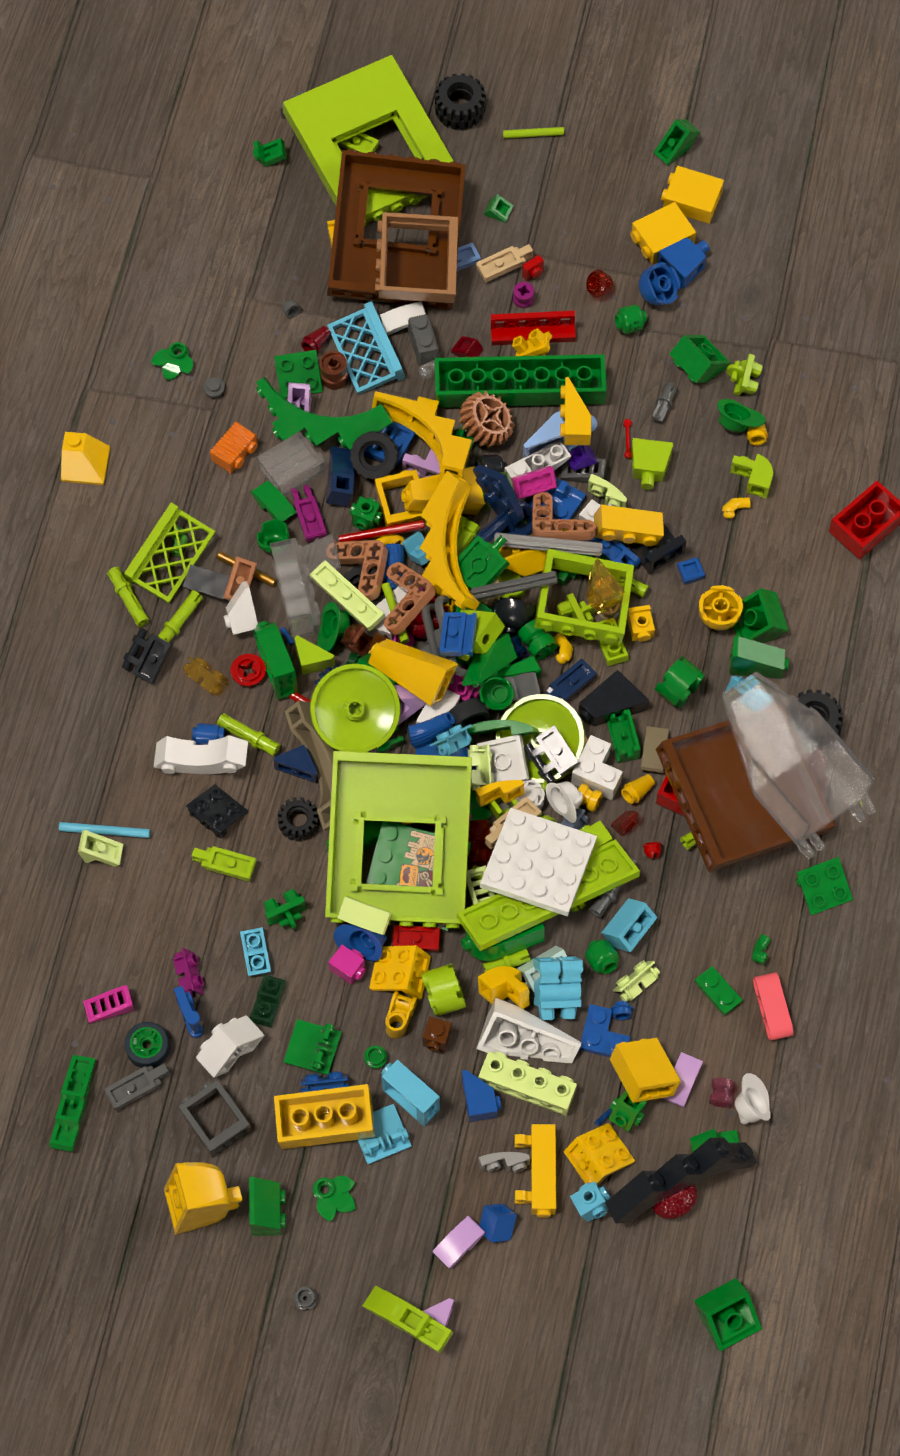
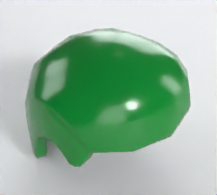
M272 519L262 523L260 533L257 532L259 548L267 553H279L287 547L290 540L287 524L282 520Z
M503 677L489 678L483 682L479 690L481 702L491 710H504L511 705L515 696L513 685Z

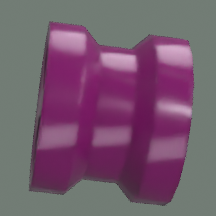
M520 282L515 285L513 290L514 304L519 308L530 307L534 302L533 286L528 282Z

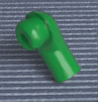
M761 934L755 943L751 957L753 962H758L761 965L765 964L768 959V955L764 951L771 941L764 934Z

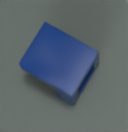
M504 1204L484 1205L479 1224L486 1232L483 1236L490 1242L509 1241L517 1214Z

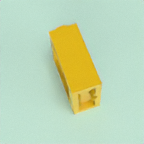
M417 469L412 471L404 470L399 474L385 475L382 478L375 479V490L386 527L424 520L426 525L427 521L420 516L422 513L420 511H405L390 515L383 491L405 486L409 481L419 479Z

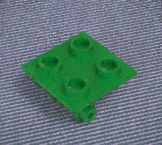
M316 350L274 356L279 391L284 398L288 397L289 382L310 384L311 394L323 392Z
M839 857L796 872L798 877L795 880L797 885L802 888L810 915L853 900Z
M297 1019L283 1063L328 1075L342 1031L335 1030V1026L327 1023L324 1027Z

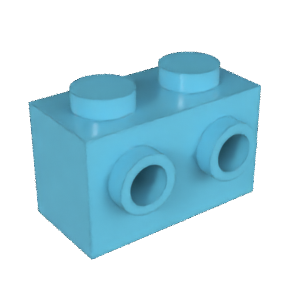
M628 898L601 933L610 941L614 948L631 952L658 917L645 902Z

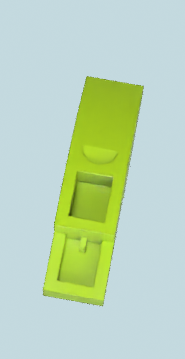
M378 1286L373 1288L362 1305L363 1308L440 1354L453 1335L452 1330L432 1319L430 1315Z

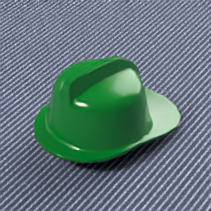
M722 399L717 404L720 411L718 422L730 431L743 432L748 427H759L765 424L766 419L760 412L743 406L734 400Z
M334 602L327 603L322 611L317 646L327 652L333 648L335 642L342 640L345 630L350 626V614L347 611L340 610Z

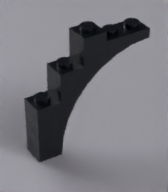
M724 1137L709 1138L691 1154H676L658 1170L640 1172L606 1201L605 1205L615 1224L631 1223L657 1203L692 1184L724 1172L751 1168L757 1161L753 1155V1150L746 1142L729 1143Z

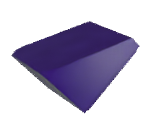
M578 445L570 452L571 458L569 463L574 471L597 463L593 450L587 445Z

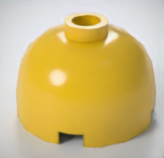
M724 585L712 586L700 597L698 605L699 615L703 623L709 628L718 631L727 630L733 627L741 617L743 609L742 598L731 587Z

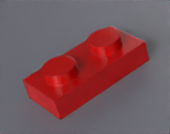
M394 925L393 946H418L423 951L439 952L440 927Z

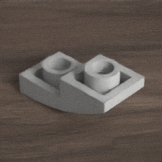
M498 1152L479 1157L478 1164L481 1172L486 1170L494 1172L504 1164L507 1173L511 1171L519 1173L530 1165L529 1154L520 1152Z

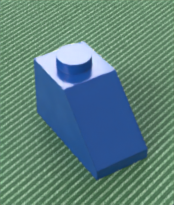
M462 1070V1082L469 1122L497 1118L498 1110H501L499 1095L495 1096L494 1088L469 1071Z

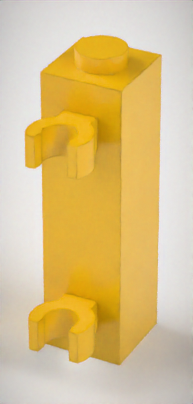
M532 1124L531 1135H515V1148L531 1147V1191L516 1190L515 1204L531 1203V1214H537L539 1218H549L556 1213L555 1124Z

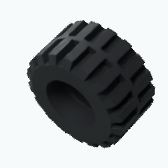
M461 73V75L452 74V77L447 76L444 78V81L441 80L439 82V86L435 89V113L438 115L439 121H443V125H450L452 129L459 127L460 130H464V127L469 129L472 127V124L477 125L479 119L482 120L484 117L486 93L483 84H480L478 79L474 80L472 75L465 76V73ZM457 99H464L468 102L464 104H457L452 101Z
M812 689L807 690L806 694L802 691L798 693V697L794 696L791 704L788 705L789 723L792 730L796 732L798 743L802 745L801 749L806 750V747L810 748V751H815L816 748L823 750L825 745L831 746L833 740L835 741L838 737L843 720L841 705H836V698L831 699L830 694L827 692L824 695L821 694V690H816V693H813ZM809 713L817 714L823 718L826 724L821 727H811L804 723L801 717Z

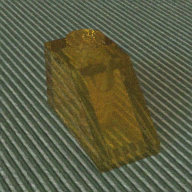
M598 558L595 560L589 574L586 598L589 605L600 614L619 604L625 591Z

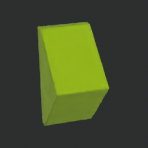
M296 635L294 638L295 648L302 675L335 666V656Z

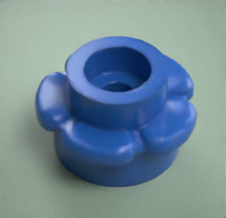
M626 1001L616 1002L611 1007L613 1018L615 1020L630 1019L634 1010L633 1006H629Z

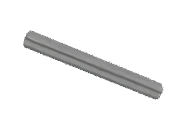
M495 533L494 536L495 541L501 534L507 540L503 546L537 550L553 549L568 553L600 556L603 551V544L598 542Z

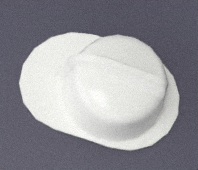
M565 781L558 784L551 782L547 784L546 796L551 807L569 822H576V809L580 806L583 799L582 793L571 782Z
M751 1073L745 1074L742 1078V1091L734 1102L740 1122L747 1124L749 1122L755 1123L761 1119L768 1121L771 1118L768 1091L756 1075Z

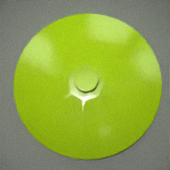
M347 664L327 673L316 685L310 701V717L316 733L328 746L337 751L370 752L375 750L391 737L397 727L400 716V702L394 685L382 672L363 664Z
M546 694L527 696L515 702L501 718V720L522 722L538 729V734L522 736L524 747L532 743L536 749L540 746L536 737L554 725L578 760L585 747L586 735L580 716L567 702L558 697ZM511 729L497 731L496 739L513 736ZM524 749L529 780H535L542 784L545 779H541L538 774L539 770L533 762L529 761L528 753ZM546 753L541 755L546 765L551 762ZM572 768L562 776L555 769L552 772V775L555 778L554 782L567 776L574 768Z

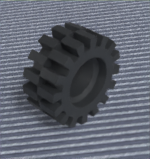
M294 797L292 802L289 799L286 800V805L282 804L280 806L281 810H278V824L282 834L285 837L288 836L289 840L296 838V841H300V838H303L305 841L308 839V835L312 837L319 825L316 806L312 805L310 800L305 802L303 797H300V800ZM296 812L304 813L307 821L302 826H294L289 821L291 815Z

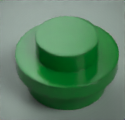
M371 1046L364 1053V1062L372 1069L383 1067L387 1061V1053L380 1046Z

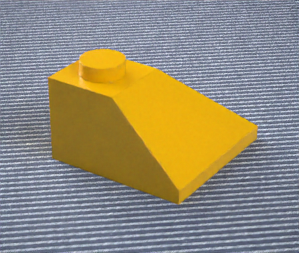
M65 432L61 458V481L104 485L110 446L86 433Z

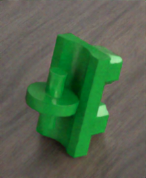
M291 889L283 894L286 903L278 906L275 898L264 902L265 917L269 926L279 922L281 928L289 924L293 930L296 928L295 921L302 918L300 912L306 910V902L303 896L299 897L297 892Z

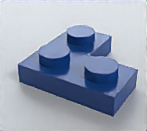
M590 1004L579 1050L611 1057L616 1044L629 1042L630 1036L608 1031L612 1010Z

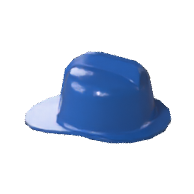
M349 924L340 925L334 931V940L338 947L344 945L351 951L355 949L364 956V959L376 961L382 956V947L387 939L386 935Z

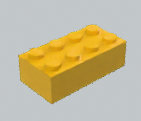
M368 1084L274 1096L277 1139L281 1149L376 1137L372 1096Z

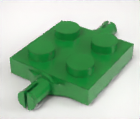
M501 534L493 544L485 542L481 537L477 536L458 557L459 568L467 588L472 589L492 584L510 564L502 557L499 551L507 541Z

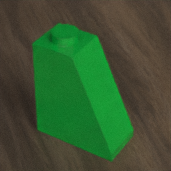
M734 636L730 653L729 675L782 679L784 671H788L789 658H785V649Z

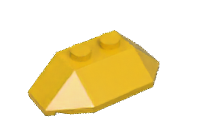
M560 529V531H568V530H569V529ZM502 546L499 549L502 557L510 563L507 569L524 577L543 571L547 550Z

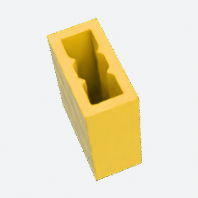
M677 165L675 173H670L668 189L663 190L661 201H664L663 207L675 202L685 217L710 224L723 192L724 180Z
M675 202L633 222L630 233L633 242L638 243L643 256L646 259L648 258L652 265L658 262L660 250L684 238H689L695 244L696 231Z
M658 1038L616 1044L610 1061L633 1103L674 1096L681 1080Z

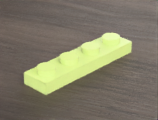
M326 560L309 574L310 578L360 624L364 625L369 632L385 618L384 613Z

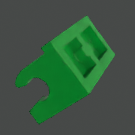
M630 709L624 710L619 717H616L614 713L611 714L607 726L617 763L639 759L641 749Z

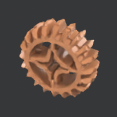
M485 391L483 395L477 392L466 399L461 406L459 422L464 424L462 430L468 432L467 437L471 436L473 443L478 441L480 447L486 445L487 448H490L492 446L497 447L508 440L513 433L512 429L515 426L513 420L515 417L510 415L512 409H507V402L503 403L501 402V397L495 398L494 394L489 396L487 391Z

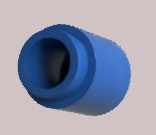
M198 723L197 727L192 729V741H196V745H208L209 740L220 739L225 735V727H219L216 724Z

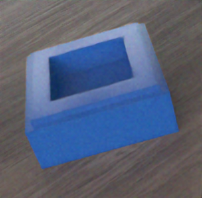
M698 557L677 563V568L684 585L705 579V573Z

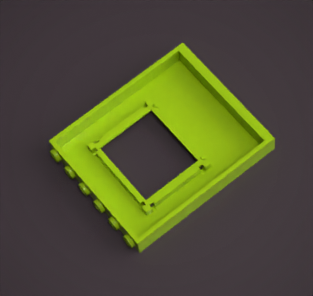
M392 55L283 102V113L335 206L337 203L342 152L337 144L392 119L414 157L424 160L437 159L440 162L448 163L453 161ZM368 189L365 226L369 222L381 220L383 212L397 213L403 207L410 204L415 205L427 196Z
M333 751L325 917L331 918L330 922L344 923L343 920L338 919L344 897L348 896L391 912L392 915L388 925H390L391 920L400 921L402 926H413L415 921L423 922V927H436L437 923H446V928H460L461 923L457 919V913L464 910L466 905L472 757ZM364 820L435 824L433 887L361 884Z

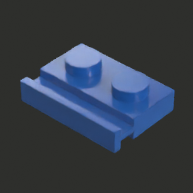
M444 612L439 648L441 656H473L478 618L476 613Z

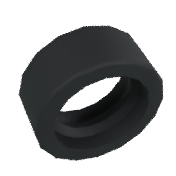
M480 698L465 700L450 709L449 712L455 718V723L452 724L450 729L459 724L463 728L470 724L474 725L489 720L490 714Z

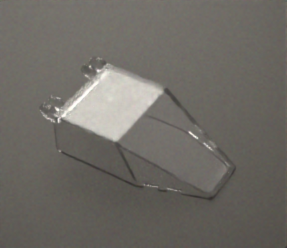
M754 672L723 693L721 699L753 795L797 845L799 851L807 858H812L815 854L806 839L809 838L811 844L817 850L822 851L825 849L824 842L816 834L820 829L849 809L857 821H864L865 815L858 807V802H860L861 807L867 814L872 815L875 813V807L867 795L875 782V778L817 710L812 707H806L798 701V698L793 695L789 696L780 690L781 687L758 672Z

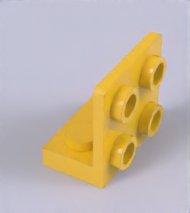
M383 946L382 956L374 964L369 989L372 991H403L411 998L418 997V999H422L425 985L421 974L428 971L431 956L418 946Z
M609 1123L576 1137L564 1150L565 1155L585 1184L595 1181L599 1185L608 1175L635 1162V1159Z

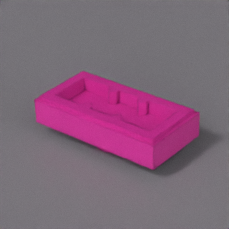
M552 466L511 478L513 490L518 500L557 488Z

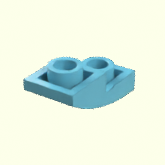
M263 927L241 931L240 935L248 976L271 972Z

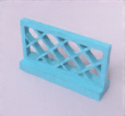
M372 301L364 304V309L327 325L338 351L345 358L346 356L349 357L347 371L358 395L396 378L398 381L406 378ZM365 317L366 321L363 328L354 325L356 319ZM340 326L347 327L344 336L335 334L334 329ZM351 329L360 331L357 340L348 338ZM365 333L373 335L371 344L361 342ZM345 342L355 344L351 353L343 351ZM359 346L368 348L365 357L356 355ZM372 350L381 352L378 361L369 359ZM353 358L362 361L359 370L350 367ZM366 363L376 365L372 374L363 371ZM380 367L386 368L390 372L389 375L384 377L376 376ZM360 376L370 378L368 384L359 387L358 381Z

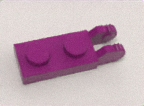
M309 484L304 485L306 499L300 500L296 488L291 489L294 507L306 542L327 537L315 496L312 495Z

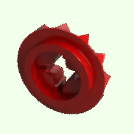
M243 654L232 662L230 672L233 681H236L240 686L244 685L250 688L252 685H259V682L265 678L266 666L259 656ZM252 665L253 674L249 673L245 677L243 669H248Z

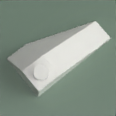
M495 998L487 1015L477 1049L486 1053L488 1051L492 1053L497 1051L506 1056H517L528 1060L529 1057L541 1058L549 1062L573 1063L581 1042L520 1007Z

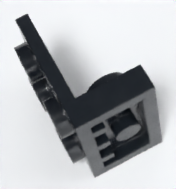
M664 523V536L656 546L626 543L629 549L639 557L640 563L648 574L685 553L686 539L682 535L675 538Z

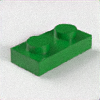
M713 966L694 980L698 988L724 1017L743 1001Z

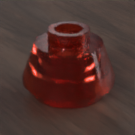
M600 269L592 271L586 281L587 291L594 298L609 294L613 288L611 276Z

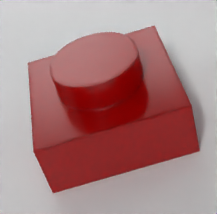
M540 255L522 265V277L526 282L533 278H538L544 271V260Z

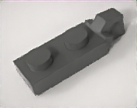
M165 1064L155 1069L152 1066L147 1068L144 1066L106 1087L104 1091L115 1111L157 1089V1087L162 1085L161 1080L168 1077L170 1072Z

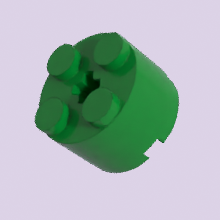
M681 656L663 676L664 681L662 683L659 682L654 690L673 706L681 708L688 700L691 691L694 693L701 685L705 675L684 656Z

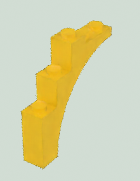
M375 391L372 408L384 404L395 422L415 432L432 449L440 470L438 482L441 481L446 471L463 477L472 440L453 435L455 420L436 416L439 401L420 396L415 401Z
M446 471L420 515L427 521L426 525L431 528L420 546V549L426 553L425 557L430 560L422 576L434 586L436 590L434 596L436 594L445 595L450 599H454V604L465 610L468 607L476 610L480 602L470 593L463 581L457 556V534L460 517L473 486L461 476Z

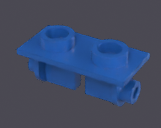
M341 1071L330 1072L327 1077H319V1074H309L305 1076V1079H301V1085H306V1088H301L302 1092L323 1090L324 1088L349 1087L348 1083L344 1084L343 1082L348 1080V1075H343Z

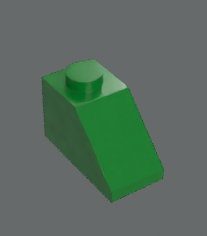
M675 119L653 153L664 163L670 165L691 148L701 132L688 120Z

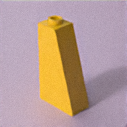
M475 467L465 468L462 478L470 483L473 488L465 502L462 514L477 515L485 504L482 488L477 484L476 476L473 472ZM439 474L409 481L401 493L405 511L423 512L440 483L438 482Z
M389 639L373 645L368 661L370 665L430 706L443 699L458 666L454 661Z

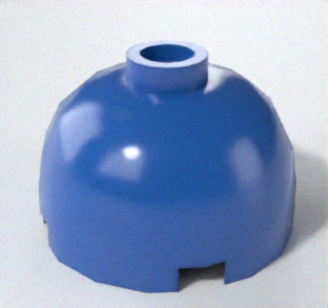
M663 262L646 268L642 272L638 283L642 298L655 306L674 302L678 295L676 296L677 290L680 289V280L675 269L664 265L666 263Z

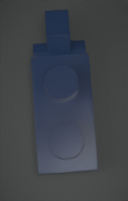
M580 659L552 682L546 693L567 702L596 678L597 673L583 659Z

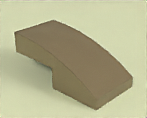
M646 727L640 770L663 773V766L655 749L662 741L668 739L669 729Z

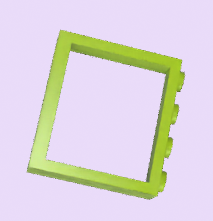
M548 549L544 560L543 573L551 572V569L624 582L618 627L545 613L548 585L540 587L534 628L544 629L546 632H560L566 636H580L587 640H601L608 644H621L625 634L634 565Z

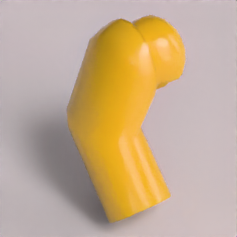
M558 633L554 637L560 647L556 660L560 664H565L566 661H570L572 658L573 646L562 633Z

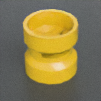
M582 783L578 788V791L583 796L580 805H586L587 810L594 813L602 799L603 792L599 790L592 791L588 785Z

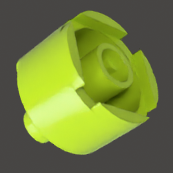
M453 963L425 971L426 973L421 974L435 1016L466 1008L463 992L455 975L456 971Z

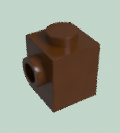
M429 1016L422 1037V1045L431 1051L445 1053L452 1032V1023Z

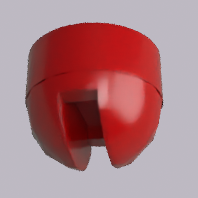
M661 842L643 844L645 855L653 859L654 854L655 858H658L662 852Z

